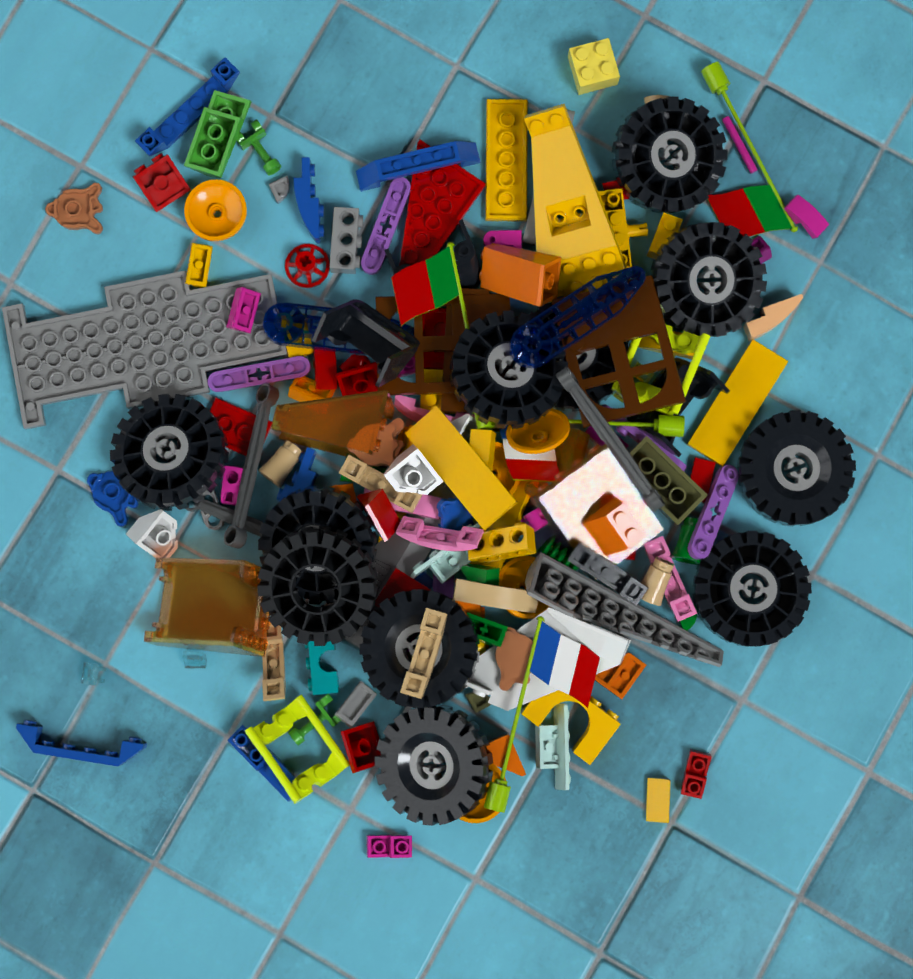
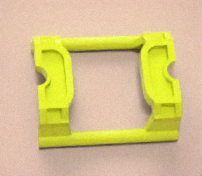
M665 324L672 350L681 354L694 353L682 382L684 396L686 397L711 336L705 333L698 336L686 331L677 335L673 333L672 326ZM657 334L650 335L649 337L654 339L659 345ZM642 338L634 339L630 343L627 350L630 365ZM618 381L614 382L611 390L617 392L622 397ZM645 382L635 383L640 403L652 399L661 391V388ZM682 404L656 411L666 415H678Z
M302 694L287 707L274 714L271 724L263 721L257 726H251L245 730L246 735L264 758L294 804L313 792L312 785L321 787L350 766L349 761ZM307 716L332 753L327 762L313 765L298 775L291 783L265 745L272 743L287 733L298 719Z

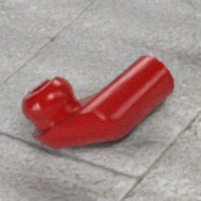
M353 354L339 368L342 371L350 370L353 367L357 368L370 364V360L365 355Z

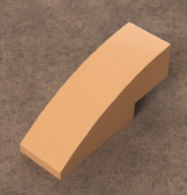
M800 294L763 307L759 312L760 318L746 322L743 326L748 341L750 342L765 335L782 323L803 299V295Z

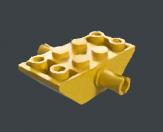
M622 189L598 191L628 271H632L629 239L630 237L648 236L647 223L628 225Z

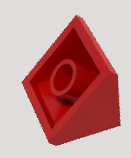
M376 362L336 373L346 409L386 397L378 396V387L375 386L377 382Z
M379 489L356 496L360 504L365 508L366 515H369L377 534L384 542L388 541L396 532L401 521L384 490Z
M374 721L341 731L352 773L374 767L375 756L381 755V751L376 749L379 736Z

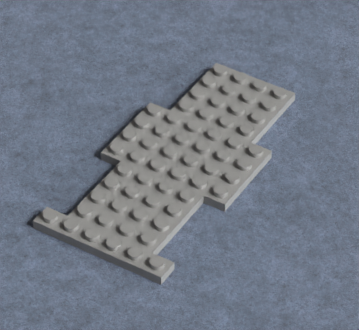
M186 270L104 287L108 307L27 323L24 304L2 307L23 428L27 430L46 426L43 405L123 389L126 407L131 409L135 405L137 407L143 406L142 401L150 397L154 401H158V395L169 394L172 398H175V394L190 397L210 393L206 372L288 356L279 320L280 313L272 274L190 290V285L185 284ZM239 287L261 293L251 333L226 327L235 291Z

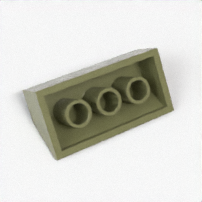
M646 436L630 452L652 488L654 487L662 497L665 506L659 510L675 526H678L707 497V494L649 437ZM618 464L616 469L620 471L636 487L633 481L629 478V476L625 473L622 467Z

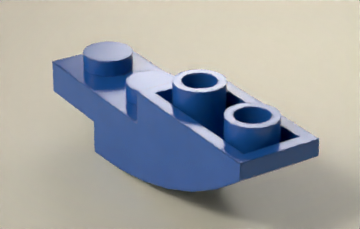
M302 157V178H293L295 197L299 212L309 234L319 244L321 243V237H324V224H320V217H324V204H320L319 198H312L316 197L315 184H312V177H315V164L311 163L310 157Z
M307 447L306 452L303 451L298 462L301 464L299 472L295 471L292 478L294 486L285 484L284 489L280 488L277 500H282L298 489L304 490L306 487L314 485L318 476L316 472L311 471L317 453L314 449Z
M242 725L227 741L290 802L291 798L246 735L245 730L247 728ZM267 747V749L272 754L278 765L281 767L285 775L292 783V781L296 777L291 773V770Z

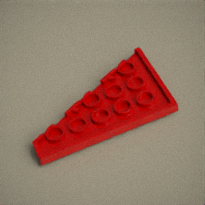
M420 139L417 142V150L431 147ZM457 164L413 174L399 266L404 264L413 265L438 254L459 225V220L464 218L483 191L486 183Z

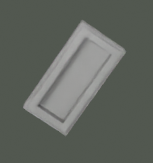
M360 681L334 715L352 728L376 697L377 693Z

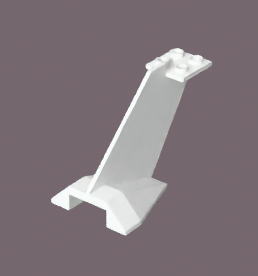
M548 607L547 610L516 630L518 633L533 640L538 623L536 618L542 616L545 620L544 623L559 634L588 647L600 657L596 674L620 665L631 642L628 638L594 624L567 616L551 607ZM493 646L479 656L472 680L467 682L466 688L474 689L473 693L481 697L491 695L488 703L509 711L517 707L523 684L514 683L507 691L500 689L501 671L495 658L497 646ZM530 673V682L526 686L522 705L555 692L557 689L547 685Z

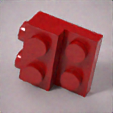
M162 153L152 158L153 163L148 167L143 164L135 169L134 172L136 174L133 176L156 212L191 190L169 155L163 156Z

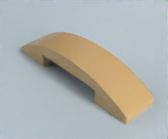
M348 455L339 471V474L370 491L383 489L390 502L410 513L414 512L422 497V494L397 492L383 473L351 455Z
M457 578L452 599L476 605L536 613L538 603L537 599L527 595L526 589L503 587Z
M426 608L420 626L419 638L400 693L422 699L437 658L448 614Z
M269 621L260 622L263 660V701L285 699L286 694L282 627L278 625L274 628Z

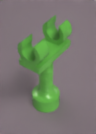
M256 119L250 123L255 133L245 139L240 132L236 141L243 151L251 145L255 148L265 163L263 169L270 176L281 169V164L277 159H271L259 140L266 136V132Z
M327 694L315 703L321 711L317 717L321 723L324 720H328L331 726L334 727L341 720L336 716L331 718L324 709L326 705L333 701L330 694ZM308 722L300 729L294 727L288 733L299 746L305 741V734L314 729V726L311 722Z

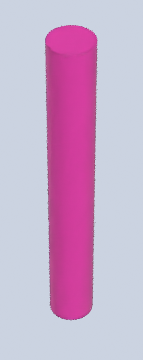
M730 117L723 118L722 122L750 174L756 172L758 169Z

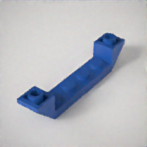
M226 57L210 71L212 77L154 131L149 127L135 140L149 157L168 149L200 120L204 107L208 108L214 90L228 94L240 72Z
M453 141L374 160L358 169L356 175L360 191L362 192L381 187L380 182L455 164H460V167H466L481 162L476 142Z
M24 720V723L16 725V729L32 752L121 766L147 747V743H142V739L137 737H129V740L122 741L120 756H117L118 752L105 750V754L97 753V749L91 747H84V750L75 749L76 745L63 744V747L54 746L55 742L42 740V743H40L43 726H37V721Z

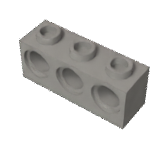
M334 207L330 254L331 273L356 274V268H360L361 257L357 256V250L362 246V235H359V228H363V215H360L359 208ZM346 217H352L354 219V221L351 224L347 225L343 223V220ZM345 237H350L353 239L352 242L348 245H344L341 243L342 239ZM344 257H349L351 262L348 265H342L340 260Z

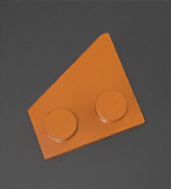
M628 652L625 654L620 665L596 674L595 681L622 700L646 667V664Z

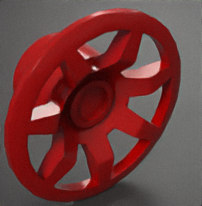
M302 244L295 247L288 254L285 261V271L292 283L303 288H312L320 285L327 278L330 270L327 254L323 249L314 244ZM304 248H311L310 252H309V251H302V252L299 251V250L304 249ZM314 251H319L324 258L316 259ZM297 253L295 262L289 263L291 257ZM326 261V270L323 273L317 268V265ZM289 267L298 269L294 278L290 274ZM313 272L317 275L322 276L318 281L312 283L311 276ZM304 274L307 277L308 284H303L296 280Z

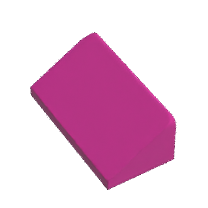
M244 287L237 288L226 327L251 333L261 293Z

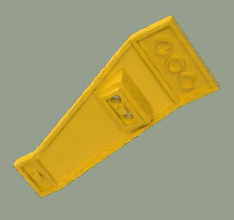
M565 103L525 115L524 120L529 130L532 144L536 252L561 257L557 297H566L629 281L631 278ZM581 209L583 213H578L576 210ZM557 215H562L564 218L559 219Z

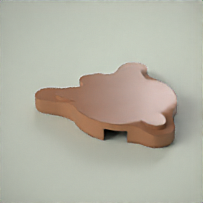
M95 182L85 189H67L63 191V194L58 199L48 203L45 211L66 229H88L98 235L102 233L103 226L94 216L96 213L103 211V206L98 200L102 193V187L99 183Z
M396 418L389 424L365 426L348 442L347 448L359 460L369 466H390L405 446L402 440H396V436L404 429L405 423L401 418Z
M512 627L507 628L502 645L497 647L495 653L496 662L501 671L499 687L503 691L509 690L514 683L523 684L533 643L532 639L518 633Z

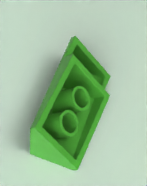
M214 90L208 108L204 107L184 166L211 178H222L252 101Z

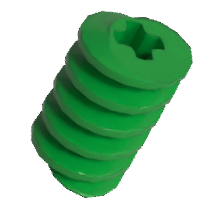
M556 535L549 537L536 551L541 550L543 554L575 571L579 569L567 560L570 555L566 554L568 547L561 549L562 541L554 543Z

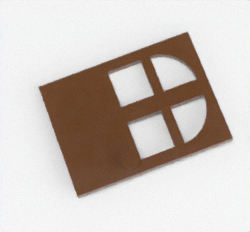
M652 275L552 300L562 345L566 353V360L568 361V368L576 377L583 391L586 393L585 389L617 381L619 383L624 408L603 407L590 398L607 422L686 402ZM657 334L663 360L630 368L624 342ZM609 346L616 372L582 380L576 355ZM666 369V382L661 391L652 399L640 403L633 377ZM579 408L583 428L591 426Z
M463 294L469 327L478 318L484 320L486 314L497 312V315L501 316L503 311H510V297L501 294ZM395 296L376 297V310L390 320L398 313ZM459 296L443 305H451L452 335L423 336L422 315L414 317V337L420 342L415 353L416 383L404 381L397 376L396 379L378 388V396L454 394L456 388L455 386L451 387V382H424L423 352L454 351L461 334L465 330ZM513 363L509 368H505L501 375L502 378H504L509 369H513ZM495 365V369H496V371H497V373H498V368H499V367H498L497 365Z

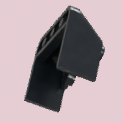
M463 219L459 220V231L463 241L455 246L454 255L461 288L474 289L481 284L479 279L481 268L473 243ZM389 248L385 249L386 259L393 275L411 266L404 264L396 267Z
M357 299L323 312L312 338L313 342H317L327 337L335 345L349 342L379 363L377 367L379 378L375 384L378 388L396 379L417 352L420 345L419 340L367 303Z
M675 358L682 384L691 362ZM698 366L686 394V402L682 404L679 414L674 415L680 416L694 397L697 399L707 398L713 389L726 394L730 390L713 371ZM666 369L659 373L651 385L663 388L667 377ZM654 410L627 417V420L629 422L654 423V419H658V415L666 414ZM637 427L671 454L677 457L681 456V453L672 445L675 437L664 436L655 432L653 427Z

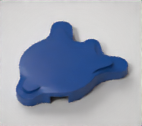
M113 470L106 473L90 474L87 478V484L91 488L94 503L102 510L109 512L117 526L124 527L127 525L126 508H137L139 501L119 484L120 480L115 477Z
M450 497L441 499L438 502V516L441 517V524L438 523L439 528L461 531L463 526L474 525L472 521L473 516L458 498L453 499Z

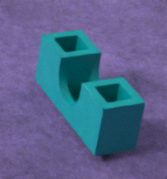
M309 641L307 645L304 644L305 649L309 648V657H306V668L311 670V678H308L309 691H312L313 695L339 693L338 671H325L320 664L321 656L327 651L336 650V644L332 645L331 641L327 642L325 646H314V641Z

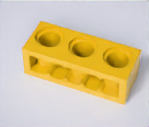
M517 522L511 527L497 526L494 527V530H483L484 533L478 547L468 550V560L478 565L536 554L534 528L525 522ZM523 535L522 541L518 542L519 537ZM504 538L502 545L499 546L500 540ZM484 542L483 548L479 550L480 545Z

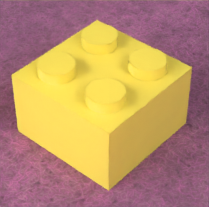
M609 38L569 48L568 60L578 95L618 85L620 75Z

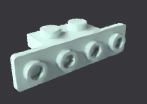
M477 523L474 526L469 524L467 527L480 528L481 526ZM436 549L429 555L430 559L425 563L420 561L412 568L414 571L410 577L414 579L430 568L443 584L459 572L463 565H468L472 561L468 560V550L444 551Z
M559 703L553 707L554 725H539V727L535 725L536 769L555 768V789L569 790L571 782L569 774L568 704Z

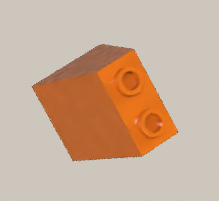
M495 243L484 247L481 253L483 263L479 274L480 288L539 307L557 298L561 267L560 256Z

